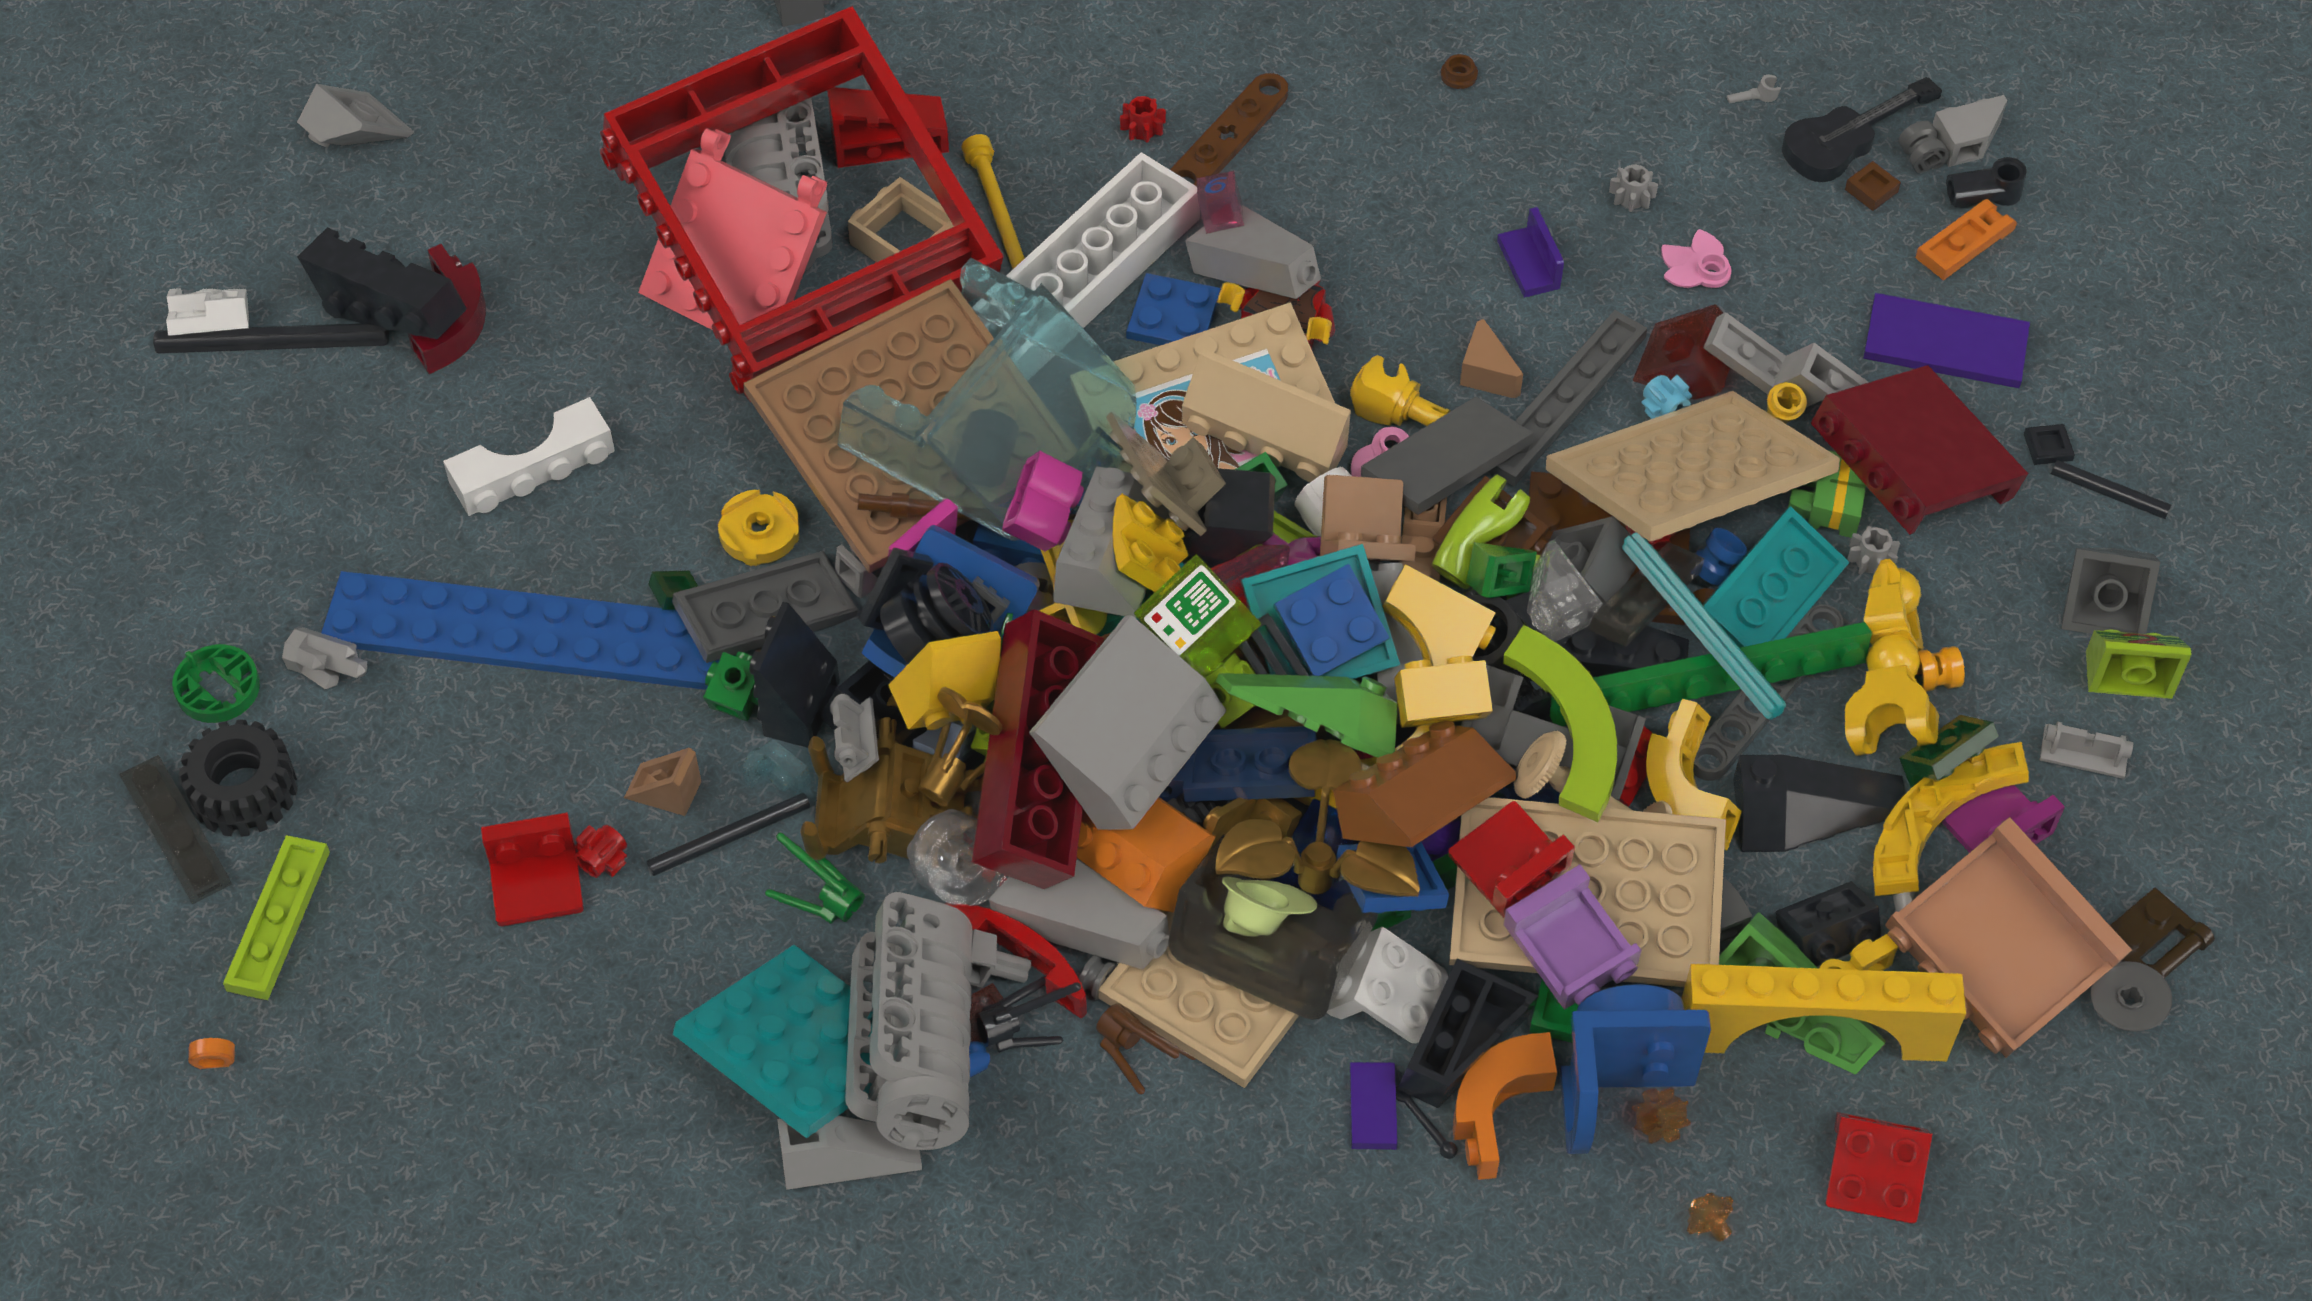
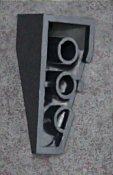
M1782 754L1739 755L1733 782L1736 806L1742 811L1738 821L1742 852H1786L1798 848L1799 845L1819 839L1825 840L1834 837L1838 833L1883 822L1898 801L1905 795L1903 776Z

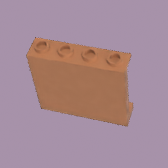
M2010 817L2000 824L1992 835L1902 910L1892 914L1885 924L1890 930L1887 933L1888 936L1895 942L1898 949L1904 953L1909 951L1919 962V972L1962 974L1966 1007L1964 1020L1969 1018L1980 1030L1978 1036L1991 1052L1997 1054L2000 1051L2006 1058L2132 951L2125 941Z

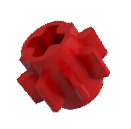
M1138 96L1131 100L1129 104H1123V115L1120 116V130H1129V140L1136 138L1148 143L1155 134L1163 135V124L1166 123V110L1163 108L1157 109V99Z
M588 825L575 839L577 844L574 847L578 852L574 855V859L592 877L598 878L604 871L609 876L614 877L626 864L624 859L627 857V854L623 851L627 848V843L622 835L609 825H603L597 831Z

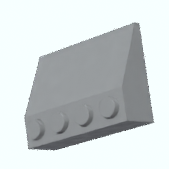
M1126 615L1029 733L1097 829H1134L1227 710L1202 675L1135 617Z

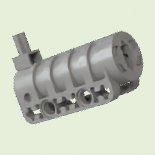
M811 98L729 133L731 135L730 142L725 150L727 164L797 198V188L801 179V172L808 171V177L816 176L825 181ZM799 151H806L807 155L799 156ZM825 190L817 207L826 211L827 214L818 235L819 243H815L805 271L813 265L816 258L826 255L832 248L833 242L828 214L827 190Z
M901 892L890 893L886 896L876 914L875 932L866 933L860 939L852 955L845 1094L846 1105L849 1110L857 1117L876 1122L881 1135L900 1147L913 1150H934L947 1147L960 1140L969 1127L968 1083L970 1080L971 985L983 988L990 975L1025 983L1028 979V971L1031 968V960L997 951V935L976 929L972 930V924L968 917L953 906ZM898 913L899 918L903 920L900 927L895 926L898 922ZM864 982L873 983L872 993L865 989ZM873 1011L872 1033L868 1037L871 1032V1021L866 1018ZM860 1053H870L871 1065L863 1062ZM868 1083H872L869 1089L870 1100L868 1099V1094L863 1091Z

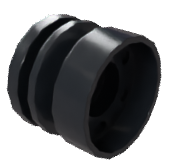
M947 563L936 564L928 571L927 575H922L915 581L914 588H904L880 608V619L885 633L894 648L908 664L929 642L994 632L993 619L982 596L973 587L968 578L958 569Z

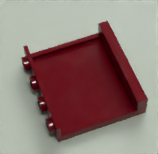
M1929 365L1825 396L1811 422L1812 426L1909 535L1915 533L1924 516L1991 494L2002 505L2014 498L2028 475L2027 471Z

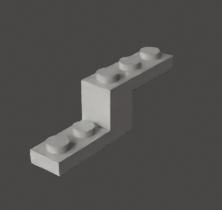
M1726 312L1717 316L1703 347L1766 394L1779 383L1796 384L1805 393L1807 399L1806 407L1821 400L1823 401L1828 394L1869 383L1816 343H1812L1786 356Z

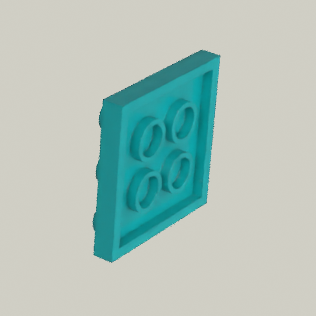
M1363 544L1244 578L1240 581L1252 621L1254 622L1269 613L1309 676L1311 674L1273 605L1347 564L1351 566L1390 638L1322 676L1349 677L1355 680L1400 666ZM1265 626L1258 629L1286 674L1296 675ZM1264 657L1269 675H1276Z

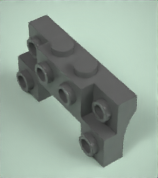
M1486 665L1493 711L1486 718L1463 721L1462 726L1473 727L1514 769L1517 768L1524 753L1536 739L1548 732H1561L1565 735L1567 744L1559 766L1571 769L1573 743L1569 729L1513 710L1524 677ZM1609 706L1617 737V766L1611 796L1619 800L1646 718Z

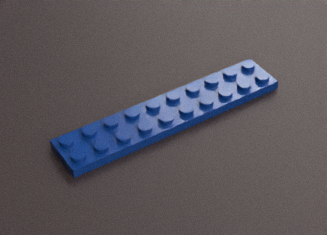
M344 571L340 573L321 632L322 634L356 644V649L703 690H707L708 687L705 685V679L713 662L719 663V660L708 663L704 661L677 610H662V608Z

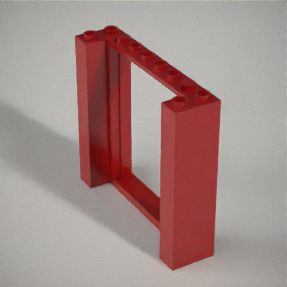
M853 6L604 113L603 130L600 131L603 141V148L600 149L602 160L609 171L615 170L621 181L625 180L628 185L633 183L639 193L637 195L638 203L646 216L652 215L657 224L656 233L665 249L670 247L676 257L674 263L680 277L684 281L689 279L695 289L693 297L699 310L702 313L708 312L714 322L712 330L716 339H719L722 346L726 344L733 355L731 357L732 371L729 373V378L738 394H745V382L950 279L967 301L990 291L997 285L1004 258L1003 254ZM863 75L954 227L739 325L649 169L689 152L691 149L700 147L701 137L706 128L713 131L719 129L727 134L732 133Z

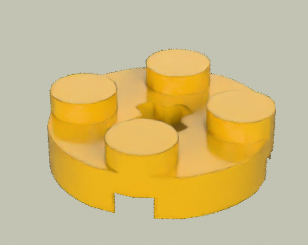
M760 490L745 491L731 498L721 511L722 517L718 523V533L722 547L730 556L743 561L746 565L757 566L762 563L776 561L788 554L799 540L798 512L794 504L780 493L773 491L772 496L761 494ZM755 522L759 525L769 524L763 531H752L751 524Z

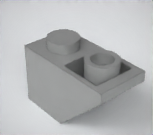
M2004 95L1990 99H1981L1977 102L1958 107H1949L1935 113L1933 126L1938 133L1937 140H1941L1949 151V157L1946 161L1948 167L1984 157L2002 120L2007 103Z

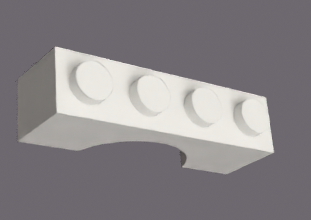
M589 397L554 412V424L549 437L540 446L527 453L501 455L479 445L443 462L448 481L468 516L477 512H490L500 502L515 495L519 497L526 496L536 486L549 480H562L569 476L572 470L585 464H598L604 461L610 453L615 452L611 430Z

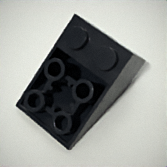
M783 601L777 615L771 616L767 622L764 645L761 650L754 652L749 672L751 675H754L755 686L753 695L754 698H758L757 719L762 722L764 736L808 748L811 738L817 736L823 720L819 715L840 683L837 660L793 607Z

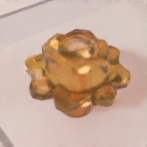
M1707 1193L1705 1196L1694 1199L1691 1207L1688 1208L1690 1217L1687 1221L1689 1223L1687 1232L1689 1234L1711 1232L1717 1241H1723L1732 1234V1230L1726 1221L1729 1214L1733 1211L1731 1206L1734 1202L1731 1196L1723 1198L1722 1196H1716L1714 1193Z

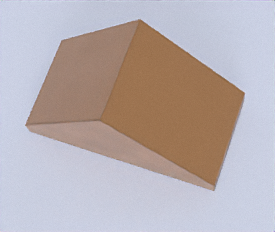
M1484 319L1477 321L1462 363L1460 385L1510 398L1520 396L1523 380L1522 371Z
M686 748L640 763L624 798L686 816L701 784L696 752L691 748Z

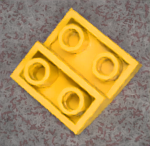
M1122 493L1116 498L1113 515V548L1118 570L1166 598L1183 582L1181 579L1183 572L1178 564L1189 556L1182 539L1184 532L1172 519L1167 518L1165 520L1155 514L1145 502H1136Z

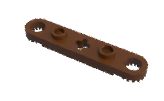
M1265 73L1257 76L1170 170L1181 177L1193 179L1195 181L1193 185L1200 188L1201 194L1206 185L1225 168L1288 98L1287 81L1282 76L1274 73ZM1265 86H1273L1279 89V92L1274 95H1266L1260 89ZM1230 131L1234 132V139L1231 137L1225 140L1221 139V133L1228 134Z

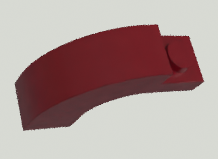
M442 244L427 250L432 271L451 279L467 310L438 339L407 333L411 349L428 374L448 366L464 355L478 339L486 317L485 298L479 274L473 262L462 266L456 255L449 256Z

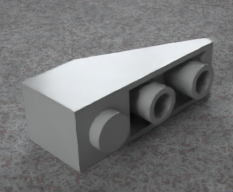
M837 1116L811 1136L805 1138L785 1121L777 1119L786 1190L922 1170L920 1151L891 1143L881 1135L876 1122Z

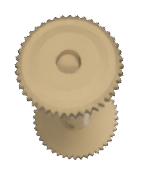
M1558 731L1545 733L1536 739L1524 753L1515 771L1514 789L1519 797L1525 799L1532 797L1548 781L1553 789L1561 794L1571 771L1568 767L1559 766L1567 744L1564 734ZM1610 796L1606 808L1633 811ZM1662 800L1650 804L1643 812L1672 814V809L1668 803Z

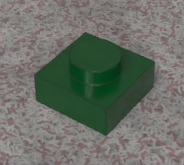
M690 570L652 571L648 583L662 610H676L672 603L673 593L698 586Z

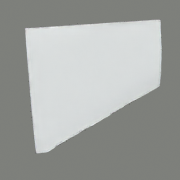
M181 288L169 289L168 291L169 313L166 319L168 336L249 328L246 289H202L190 294H182Z

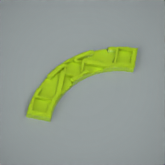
M1523 625L1504 653V664L1518 670L1533 680L1545 692H1549L1559 704L1573 743L1571 771L1559 796V806L1599 822L1613 790L1617 766V737L1609 705L1595 680L1574 656L1545 635Z

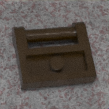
M2156 887L2110 925L2132 949L2120 962L2130 961L2145 964L2160 973L2164 979L2198 949L2201 951L2205 950L2215 939L2208 926L2201 922H2195ZM2175 930H2178L2185 936L2184 939L2153 965L2142 961L2147 954Z

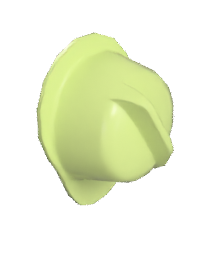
M1229 876L1222 879V883L1228 889L1224 904L1225 917L1223 926L1226 930L1244 936H1269L1279 928L1289 914H1307L1317 909V902L1312 896L1291 885L1266 880H1242Z

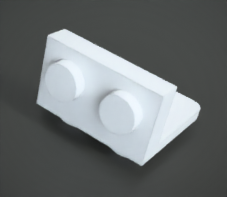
M1380 927L1360 937H1354L1344 951L1343 957L1346 960L1342 970L1330 986L1329 994L1331 998L1325 1012L1333 1017L1344 1019L1364 1011L1410 1043H1419L1448 979L1447 971L1384 927Z

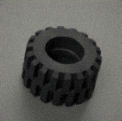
M236 720L234 725H229L228 721L218 723L220 728L212 731L210 728H207L201 732L203 735L202 739L194 738L188 745L191 752L183 753L181 758L183 767L179 768L181 784L196 818L200 823L204 821L207 829L215 832L220 827L224 836L231 837L234 829H238L241 837L250 836V828L257 826L259 832L267 830L266 821L270 819L277 824L283 818L280 809L290 810L293 805L291 795H297L298 788L295 782L297 780L296 773L283 740L279 739L277 733L272 728L265 730L263 723L256 721L251 726L247 724L246 720ZM242 768L258 769L253 777L242 784L234 786L219 785L226 775Z

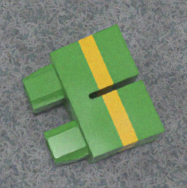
M1830 451L1840 458L1838 472L1823 477L1818 481L1804 484V486L1814 487L1813 492L1797 488L1792 489L1788 508L1791 506L1803 518L1808 519V523L1815 530L1820 526L1840 530L1839 535L1852 538L1853 533H1857L1861 519L1866 485L1835 451Z

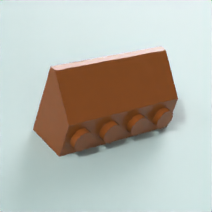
M1452 721L1434 723L1429 726V731L1423 735L1403 742L1402 748L1392 754H1386L1377 758L1376 764L1366 770L1351 774L1347 782L1333 790L1342 837L1349 840L1413 847L1516 780V773L1473 727L1455 726Z

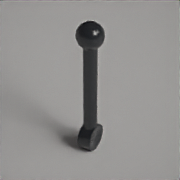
M1397 1086L1396 1100L1406 1104L1440 1146L1441 1156L1446 1159L1454 1158L1457 1154L1456 1145L1451 1141H1446L1411 1096L1398 1090L1399 1086Z

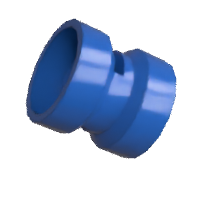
M1715 528L1706 538V547L1699 549L1690 560V565L1702 579L1711 584L1720 585L1730 574L1731 566L1738 564L1746 555L1747 548L1732 532L1722 528Z

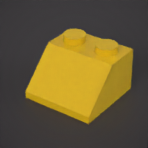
M998 631L929 642L888 684L908 730L927 727V730H936L954 721H961L964 724L963 718L949 712L940 703L938 693L943 687L958 692L967 701L974 702L983 708H986L995 699L1001 637Z

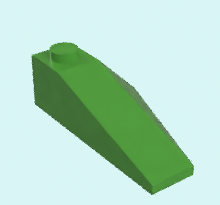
M1218 674L1216 682L1229 694L1277 715H1282L1284 710L1287 709L1289 710L1287 715L1303 724L1304 727L1317 732L1320 725H1323L1327 732L1340 738L1341 743L1379 758L1395 752L1397 702L1385 693L1387 687L1376 680L1368 677H1363L1362 682H1359L1349 677Z
M1760 912L1751 919L1719 955V965L1817 968L1786 935ZM1839 1016L1787 1018L1766 1023L1767 1027L1765 1030V1034L1776 1039L1779 1038L1781 1032L1804 1041L1807 1053L1855 1075L1886 1043V1040L1870 1023Z

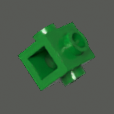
M723 652L719 663L713 662L705 679V685L708 687L703 696L709 708L748 722L755 705H759L758 698H754L753 695L755 686L754 675H751L749 672L751 655L737 652L736 656Z

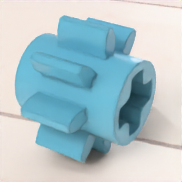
M1665 375L1655 377L1646 385L1643 391L1645 399L1642 401V404L1646 407V414L1653 419L1690 406L1691 402L1689 399L1692 397V394L1688 391L1690 387L1679 375L1673 377L1672 380Z

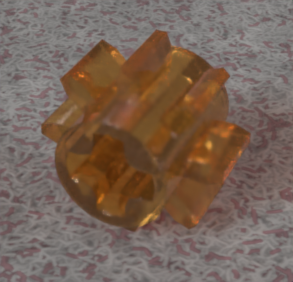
M1673 1087L1661 1090L1660 1093L1656 1088L1642 1092L1645 1102L1632 1106V1110L1636 1112L1637 1124L1634 1127L1635 1130H1641L1644 1134L1648 1135V1140L1651 1144L1658 1142L1662 1138L1667 1143L1680 1139L1678 1129L1691 1124V1121L1686 1118L1688 1101H1682L1679 1097L1675 1096Z

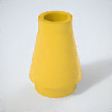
M1779 383L1768 393L1767 413L1785 424L1800 417L1806 409L1807 399L1805 393L1796 384Z

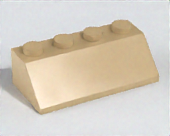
M1205 348L1201 350L1182 404V424H1185L1195 434L1213 436L1222 440L1226 446L1236 451L1246 450L1257 456L1266 452L1276 467L1281 465L1295 471L1300 478L1308 482H1312L1320 475L1337 468L1348 446L1351 410Z

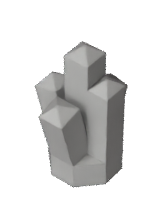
M303 627L294 629L284 644L282 659L287 669L302 673L324 689L337 686L339 673L358 678L365 676L367 672V661L358 658L356 644Z

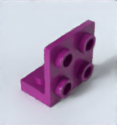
M2010 785L1987 792L1966 802L1943 819L1942 823L1969 853L1992 835L1995 829L2009 817L2036 845L2054 834L2065 806L2054 795L2040 803L2037 801L2030 802L2015 785Z

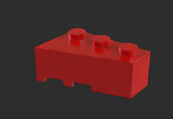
M839 87L827 90L831 134L838 168L913 158L872 90ZM905 93L940 152L948 153V128L941 96Z

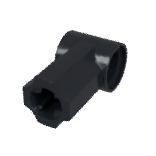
M2004 157L1994 162L1992 168L1947 175V194L1951 205L1960 207L1979 204L1985 199L1991 202L1994 201L2002 206L2016 204L2022 196L2027 173L2026 166L2016 158Z

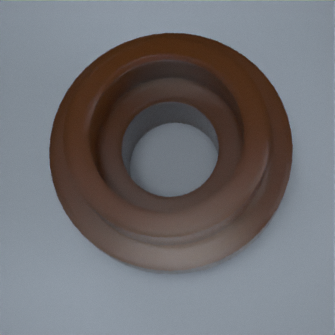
M1463 54L1450 56L1441 68V79L1451 88L1465 89L1472 86L1477 80L1478 69L1469 56Z

